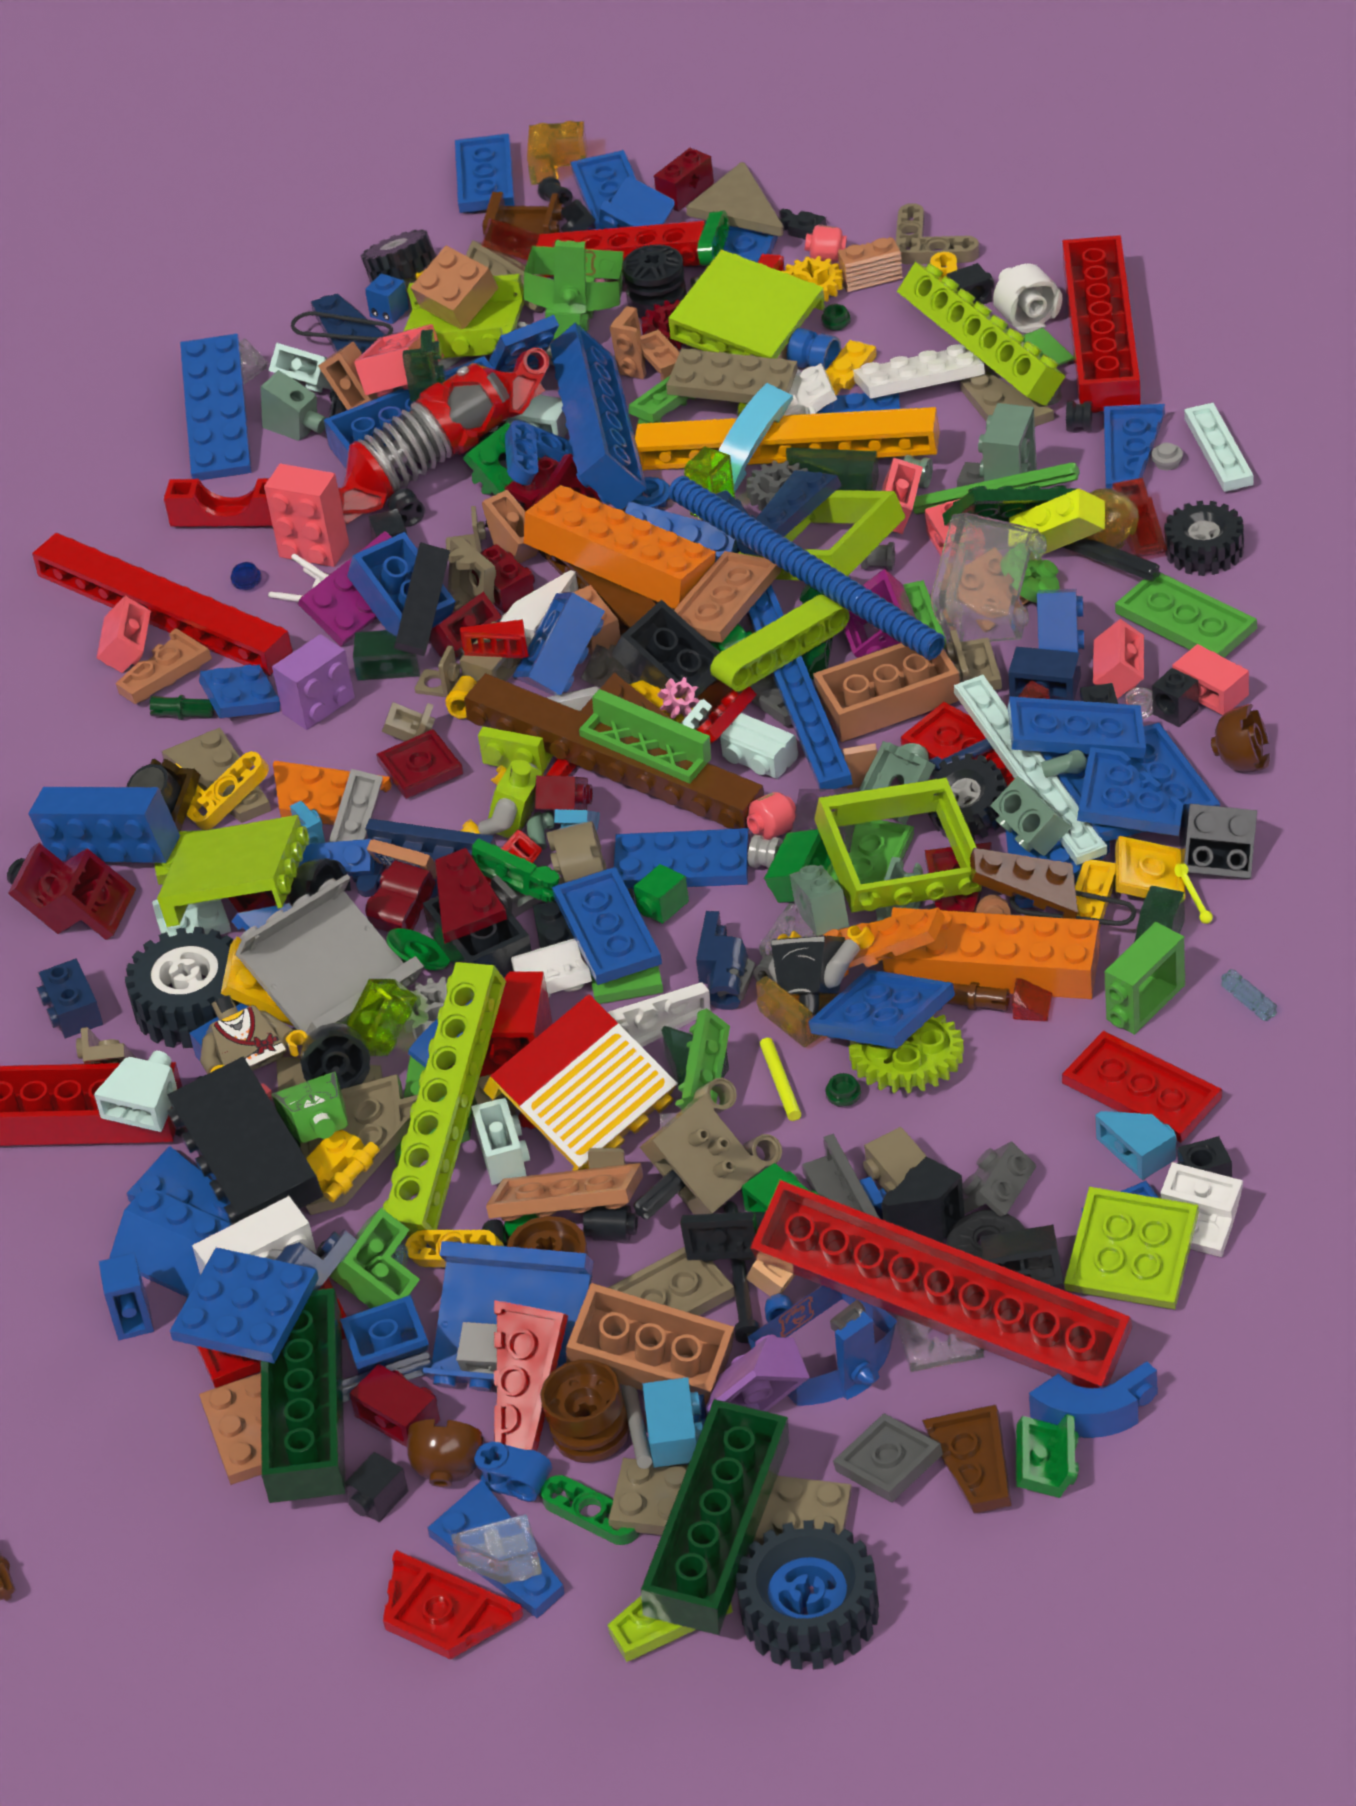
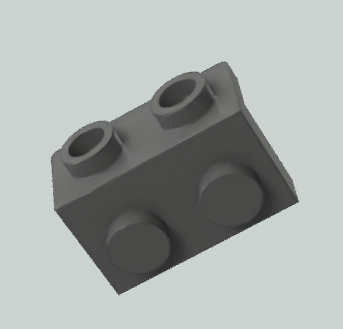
M1012 1141L996 1150L992 1148L986 1150L976 1162L979 1166L977 1171L970 1175L962 1184L965 1214L987 1204L998 1216L1006 1215L1035 1170L1036 1164Z

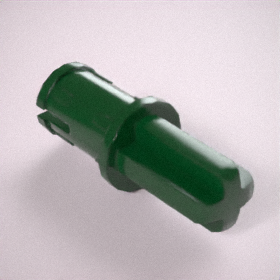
M179 695L178 698L152 696L150 699V710H153L150 712L151 716H171L183 720L184 717L211 718L214 714V708L209 699H188L184 695Z

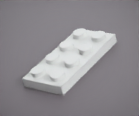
M961 344L951 345L947 347V350L940 352L933 350L923 351L919 353V356L911 358L905 356L894 357L890 359V362L882 364L870 362L863 364L862 368L853 370L854 381L870 399L985 374L984 363Z

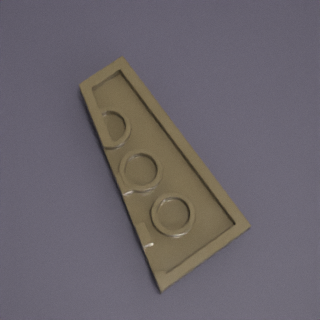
M221 728L206 732L162 751L163 759L177 763L182 768L195 769L201 775L198 785L204 791L240 758ZM235 785L228 786L223 792V797L230 795ZM258 785L229 813L243 823L270 812L271 807Z

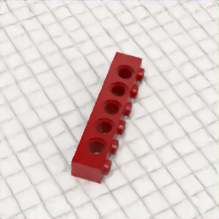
M705 221L540 234L536 246L555 247L556 240L566 242L583 241L585 242V249L622 251L624 261L626 256L637 248L659 244L678 250L683 258V266L701 265L698 257V242L704 229ZM543 275L544 277H554V275Z

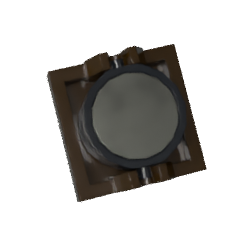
M152 759L150 764L142 766L131 776L126 787H159L178 832H180L201 775L193 768H180L167 759H163L162 763Z

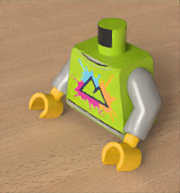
M524 760L512 761L508 769L500 765L496 769L498 774L491 779L497 787L493 794L488 819L480 821L478 825L472 819H469L463 824V828L460 831L485 835L498 834L508 839L516 830L522 831L535 810L536 776H543V772L532 763Z

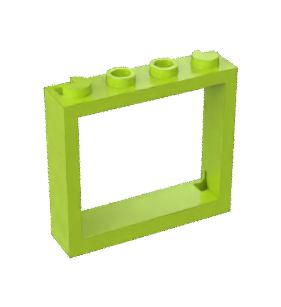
M836 490L784 537L792 542L810 523H855L829 550L803 549L815 555L818 559L823 560L824 563H828L831 567L836 568L845 576H849L906 516L895 491ZM750 555V556H755V557L764 558L763 556ZM781 568L780 574L775 578V580H799L789 572L784 571L783 568Z
M947 778L820 797L818 799L814 820L851 912L872 911L877 908L895 905L903 906L913 902L938 900L943 897L961 894L969 895L981 891L982 885L972 882L970 855L973 848L977 847ZM937 812L960 866L959 869L860 884L838 827Z

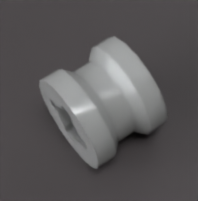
M754 834L748 851L749 866L759 868L762 865L767 866L769 869L783 842L782 838L773 837L771 840H767L762 835Z

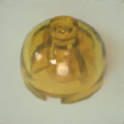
M1100 488L1089 492L1105 501V530L1084 539L1099 541L1121 549L1126 544L1123 541L1128 537L1129 533L1133 535L1136 531L1139 518L1137 506L1128 496L1112 488Z

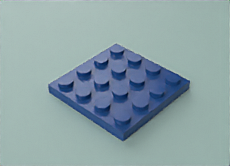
M1155 723L1143 726L1146 742L1145 757H1130L1132 759L1131 765L1139 772L1145 770L1162 785L1161 791L1169 798L1176 797L1183 804L1220 807V802L1161 724ZM1040 751L1045 761L1068 754ZM1086 768L1079 774L1062 773L1056 775L1078 807ZM1091 824L1104 842L1118 839L1119 836L1126 837L1146 832Z

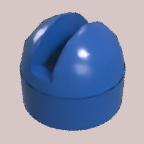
M780 1293L770 1296L764 1307L766 1321L769 1323L792 1307L794 1304L791 1299Z

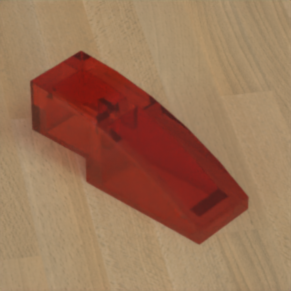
M1143 478L1112 483L1111 498L1122 531L1133 554L1144 557L1165 553L1167 551L1152 497H1148Z

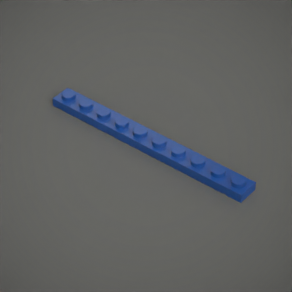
M771 584L747 612L754 632L784 616ZM799 656L774 671L772 675L821 793L852 785L850 770L802 656Z

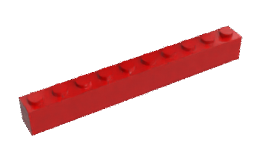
M56 532L32 553L39 577L111 608L124 596H127L151 611L150 625L169 633L177 628L207 647L210 651L243 665H260L268 676L273 673V665L293 653L288 630H285L283 627L271 624L257 616H252L238 610L234 606L226 605L210 596L200 594L163 576H158L141 567L127 563L118 557H113L94 547L80 543L73 538H68Z

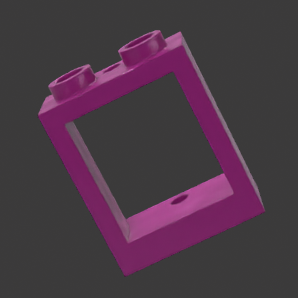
M885 568L863 585L866 589H870L873 593L878 594L887 602L893 603L894 606L899 607L916 619L903 584ZM849 611V621L844 631L852 652L857 658L901 643L881 630L868 639L864 629V625L868 622L853 614L852 611Z

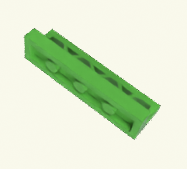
M601 689L592 696L594 713L579 729L581 737L689 784L711 760L709 735ZM599 722L612 728V730L597 732L593 729ZM633 736L639 739V742L625 744L619 738ZM661 748L667 754L653 756L648 754L647 750ZM688 760L693 762L688 770L676 766L675 762Z

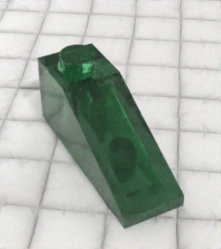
M810 448L786 449V458L789 461V466L799 463L800 469L807 468L808 472L837 475L842 485L837 490H876L879 478L877 451Z

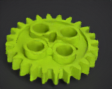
M933 1015L898 1048L889 1049L880 1045L860 1044L851 1040L849 1046L852 1070H857V1077H866L867 1085L878 1082L879 1090L884 1089L888 1085L892 1086L893 1093H896L900 1087H905L906 1092L911 1093L914 1086H918L921 1091H925V1084L927 1083L935 1087L939 1086L938 1078L949 1080L950 1072H958V1064L963 1063L964 1054L961 1030H955L954 1021L946 1023L945 1015L936 1018Z

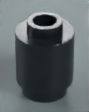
M630 1205L617 1209L596 1206L584 1212V1236L592 1237L595 1241L629 1242L631 1235L637 1234L638 1215L632 1213Z

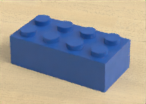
M43 787L28 813L43 846L61 861H67L88 848L104 862L166 863L180 837L159 787Z

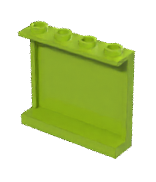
M721 249L670 315V338L702 351L777 359L788 344L795 329L800 328L812 310L816 308L823 311L825 308L824 288Z
M298 815L185 834L157 897L166 926L180 925L188 904L270 890L273 892L277 908H282L287 895L291 892V884L297 876V868L303 860L304 850L309 845L307 828L301 826Z

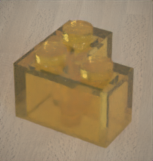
M584 121L529 125L527 161L531 185L539 184L548 176H554L559 180V167L571 166L570 162L587 158L588 148Z

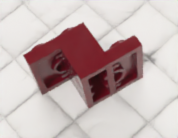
M37 843L31 847L8 894L57 934L82 920L107 940L114 936L136 888L88 848L66 862H62L41 843Z

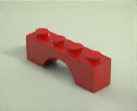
M257 478L254 488L249 493L239 497H224L215 494L207 489L199 479H169L163 498L170 526L184 527L273 526L264 488L269 478Z

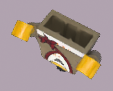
M227 995L212 1003V1007L219 1020L210 1024L206 1032L207 1034L202 1039L200 1063L206 1073L209 1074L244 1056L252 1071H255L282 1059L287 1050L285 1046L289 1047L290 1054L293 1057H297L299 1055L297 1046L303 1044L307 1034L302 1030L294 1031L268 1012L259 1011L254 1005L238 1011L231 996Z

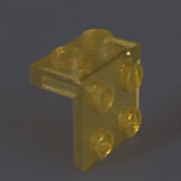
M767 976L756 982L758 996L756 1002L759 1012L804 1048L823 1036L811 1034L808 1021L814 1016H812V1012L799 1002V996H791ZM839 993L820 995V1011Z

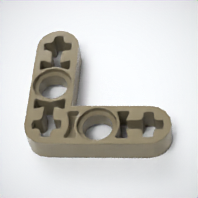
M909 203L899 208L896 244L901 252L902 264H914L915 262L931 264V257L939 252L953 253L957 258V263L972 262L979 257V242L975 237H924L925 220L923 207L919 204ZM934 249H943L940 251H932Z

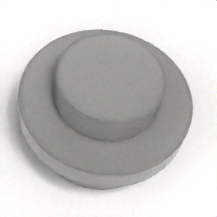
M1162 443L1152 451V460L1156 467L1165 471L1177 468L1183 458L1182 449L1172 443Z

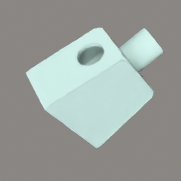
M154 1051L148 1061L134 1057L125 1058L94 1094L101 1118L161 1132L168 1117L167 1110L171 1109V1103L167 1094L177 1090L173 1071L170 1067V1057L162 1051Z

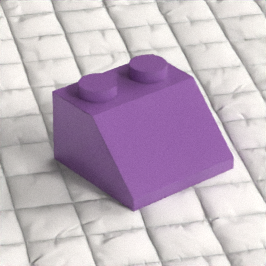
M773 1334L764 1336L755 1342V1347L749 1352L733 1359L731 1366L722 1372L716 1381L705 1407L707 1413H709L714 1399L767 1412L810 1377L794 1338L776 1337Z

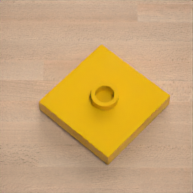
M1119 836L1115 844L1116 892L1182 906L1185 900V884L1181 877L1175 875L1174 871L1175 866L1181 864L1180 848Z

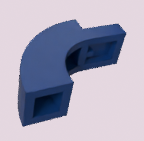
M1146 1361L1117 1382L1103 1388L1079 1387L1068 1382L1058 1373L1029 1392L1030 1417L1058 1425L1066 1414L1073 1415L1075 1431L1078 1432L1079 1438L1105 1437L1123 1432L1139 1423L1138 1407L1149 1404L1158 1394L1157 1370Z

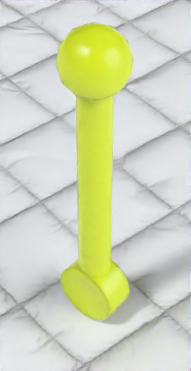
M1185 863L1177 864L1174 869L1175 875L1182 878L1200 912V921L1204 924L1210 923L1213 915L1205 909L1188 877L1187 865Z

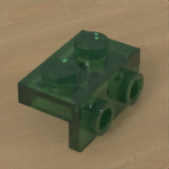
M422 330L420 349L404 350L402 355L411 401L419 399L420 393L432 385L446 381L444 365H439L438 359H442L440 341H435L433 330Z

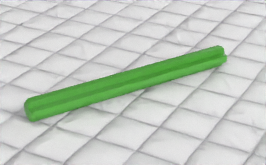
M1071 462L915 497L913 511L917 515L923 514L927 508L961 499L968 493L969 489L976 486H986L987 489H997L1002 486L1024 489L1033 485L1044 488L1072 482L1078 479L1080 470L1076 463Z

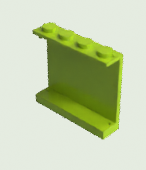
M520 274L493 276L498 290L465 329H459L422 309L410 288L414 283H409L407 291L412 311L404 331L433 324L444 356L443 358L490 355L493 353L500 336L514 331L525 302Z

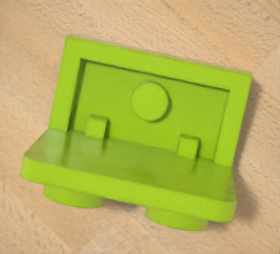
M482 727L478 734L483 764L498 767L503 765L508 768L512 761L524 760L532 763L544 773L554 756L545 752L543 738L488 727Z

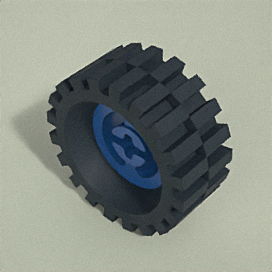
M803 1520V1528L795 1530L793 1522L782 1524L783 1533L776 1535L773 1529L763 1534V1545L754 1541L748 1547L750 1558L742 1556L739 1563L740 1573L736 1575L742 1626H744L745 1635L749 1642H755V1649L762 1656L770 1650L771 1662L780 1666L785 1658L790 1659L791 1669L802 1670L803 1662H812L813 1670L823 1669V1660L831 1658L833 1664L837 1665L844 1662L843 1652L846 1650L854 1656L861 1650L860 1638L868 1642L873 1635L872 1624L877 1625L879 1619V1599L874 1561L871 1555L867 1556L865 1544L861 1540L854 1543L853 1533L845 1528L839 1535L836 1534L835 1524L824 1522L822 1529H815L814 1520ZM810 1586L814 1587L813 1594L810 1593ZM803 1607H807L808 1615H804Z

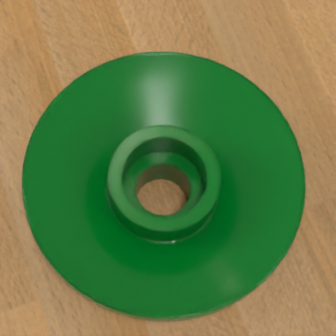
M396 928L390 930L386 937L388 946L402 959L403 963L415 956L423 964V969L443 970L450 963L449 958L437 942L422 933L410 929Z

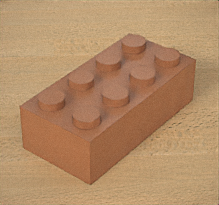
M899 643L813 673L815 690L829 723L841 742L932 711L943 702L952 704L959 701L954 694V685L960 683L959 672L944 649L935 659L927 660L922 655L917 654L916 651H912L909 647Z
M591 1283L566 1346V1363L581 1359L597 1360L608 1365L617 1375L619 1384L632 1386L643 1391V1383L688 1377L690 1392H698V1394L704 1395L706 1406L719 1375L725 1370L733 1348L734 1326Z

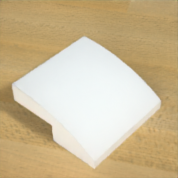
M1172 1162L1160 1193L1161 1199L1197 1204L1199 1214L1190 1249L1222 1257L1235 1219L1243 1188V1180Z

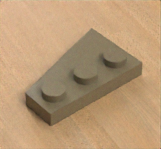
M987 371L984 375L960 380V390L986 422L988 415H993L997 403L1034 407L1035 427L1054 420V410L1026 397L1015 387Z

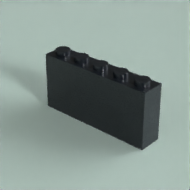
M244 1056L167 1094L172 1106L171 1109L167 1110V1113L176 1130L181 1127L184 1129L185 1133L181 1134V1137L190 1154L197 1151L199 1157L195 1158V1161L204 1178L211 1175L213 1181L209 1182L218 1202L226 1200L228 1205L223 1208L232 1225L288 1196L298 1209L324 1197L316 1174Z

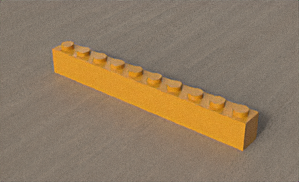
M936 407L785 415L782 416L779 423L773 422L747 465L768 464L773 461L784 463L786 460L789 462L906 455H935L938 452L940 434ZM737 418L637 424L635 441L642 470L711 467L724 439Z

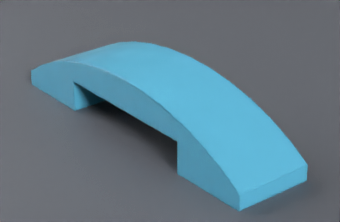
M769 383L765 384L755 394L724 439L706 478L705 485L719 493L727 490L732 496L734 495L747 474L745 467L773 422L779 423L792 402L793 395Z

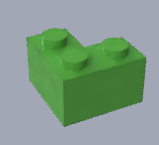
M380 1208L361 1227L355 1236L357 1239L356 1243L329 1277L369 1308L409 1296L420 1279L391 1257L409 1232V1229L384 1209Z

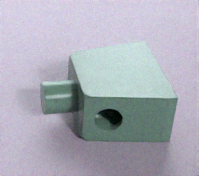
M279 370L260 386L262 427L264 429L297 441L302 440L312 430L319 434L325 430L324 419L327 417L317 413V397L312 391Z

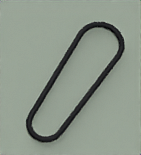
M317 311L301 313L291 322L292 331L302 336L377 341L381 338L304 332L296 329V322L306 316H321L387 327L389 332L382 337L393 334V327L385 322Z
M1075 890L1076 896L1123 905L1131 910L1130 917L1122 921L1076 916L1075 919L1099 920V924L1123 926L1131 923L1136 917V909L1128 901ZM1016 895L1010 897V904L1018 913L1038 917L1063 918V914L1022 909L1015 903Z

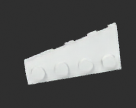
M703 982L618 1008L608 1013L643 1047L695 1021L698 1011L706 1008L710 1010V993Z

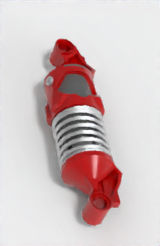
M531 348L522 352L516 360L512 373L501 372L475 363H471L467 367H461L455 375L443 383H436L420 393V398L411 404L410 412L402 410V420L393 416L392 425L383 423V432L374 428V438L370 435H365L364 440L358 439V441L350 444L346 476L343 486L338 488L345 524L350 523L361 514H368L382 509L386 501L389 500L395 491L399 490L400 486L407 487L409 480L416 481L418 474H426L427 468L434 469L437 462H444L445 457L450 458L455 454L465 453L478 444L479 438L488 432L495 431L498 425L509 418L522 415L528 408L531 400L545 391L540 382L549 366L547 353L541 348ZM529 355L535 356L538 360V368L536 370L531 369L527 364ZM416 463L422 464V470L417 467ZM405 464L412 470L413 476L408 474ZM395 469L403 476L404 482L398 479Z

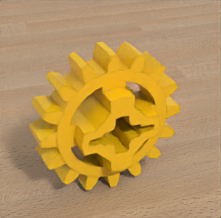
M808 256L805 257L803 262L796 259L794 260V266L787 264L786 271H781L823 287L825 302L829 301V296H838L837 290L843 289V273L839 269V264H832L831 259L821 261V256H817L815 260L813 258L810 259Z

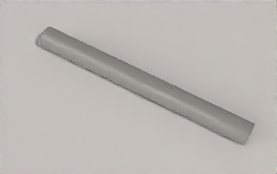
M620 1384L637 1465L645 1469L651 1466L652 1457L637 1389Z

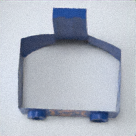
M822 1285L748 1336L750 1348H754L755 1342L767 1335L773 1334L776 1337L787 1338L843 1299L850 1305L857 1299ZM859 1300L865 1307L866 1313L863 1311L856 1320H850L843 1329L835 1331L837 1367L839 1370L807 1379L787 1396L797 1406L827 1403L843 1397L849 1400L865 1391L880 1378L878 1371L885 1363L891 1350L897 1320L884 1309ZM873 1324L886 1333L876 1344Z

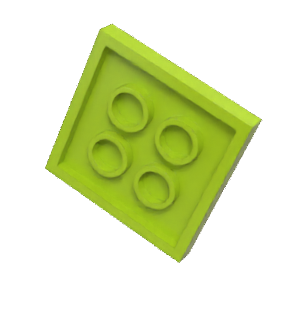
M1089 1186L1064 1282L1065 1290L1175 1310L1198 1219V1205Z

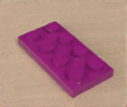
M385 531L359 552L392 537ZM352 558L303 595L298 602V605L340 647L377 619L374 612L347 577Z

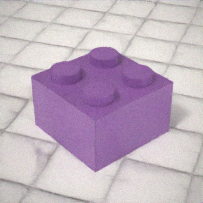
M319 634L272 666L282 714L305 730L310 729L355 698L345 650L322 634Z

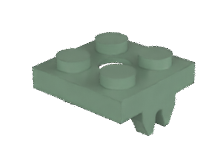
M883 741L858 791L890 787L892 780L898 776H903L904 784L928 781L935 764L890 742ZM910 815L892 819L906 825Z

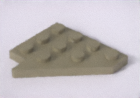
M397 1074L341 1090L348 1120V1126L342 1130L361 1138L364 1146L368 1142H373L378 1146L380 1152L372 1159L373 1165L366 1172L362 1171L352 1182L353 1187L346 1195L341 1194L335 1202L329 1201L324 1196L306 1205L310 1215L345 1206L402 1141L403 1136L407 1134L411 1121V1106L416 1102L418 1094L403 1098L402 1083ZM323 1138L301 1143V1151L305 1158L319 1145Z

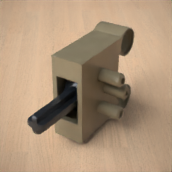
M716 1078L698 1088L693 1100L640 1146L641 1150L663 1176L633 1205L635 1213L644 1220L652 1217L676 1194L679 1195L694 1215L713 1214L759 1171L780 1160L782 1146L776 1137L770 1134H762L742 1145L717 1115L732 1107L736 1102V1088L729 1080ZM711 1090L718 1094L719 1104L712 1100ZM757 1146L763 1150L764 1160L758 1157L756 1153Z

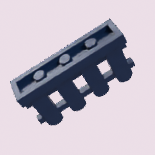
M370 818L365 828L367 836L371 840L375 839L428 854L434 862L435 859L463 848H467L472 856V845L478 838L496 845L495 838L492 835ZM374 860V875L352 876L361 896L370 897L377 892L380 886L381 875L387 865L377 863ZM437 876L434 879L435 887L430 899L439 896Z

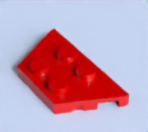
M395 1550L393 1553L392 1579L388 1583L387 1594L389 1599L385 1605L383 1623L385 1630L451 1660L520 1620L523 1616L522 1605L398 1550Z

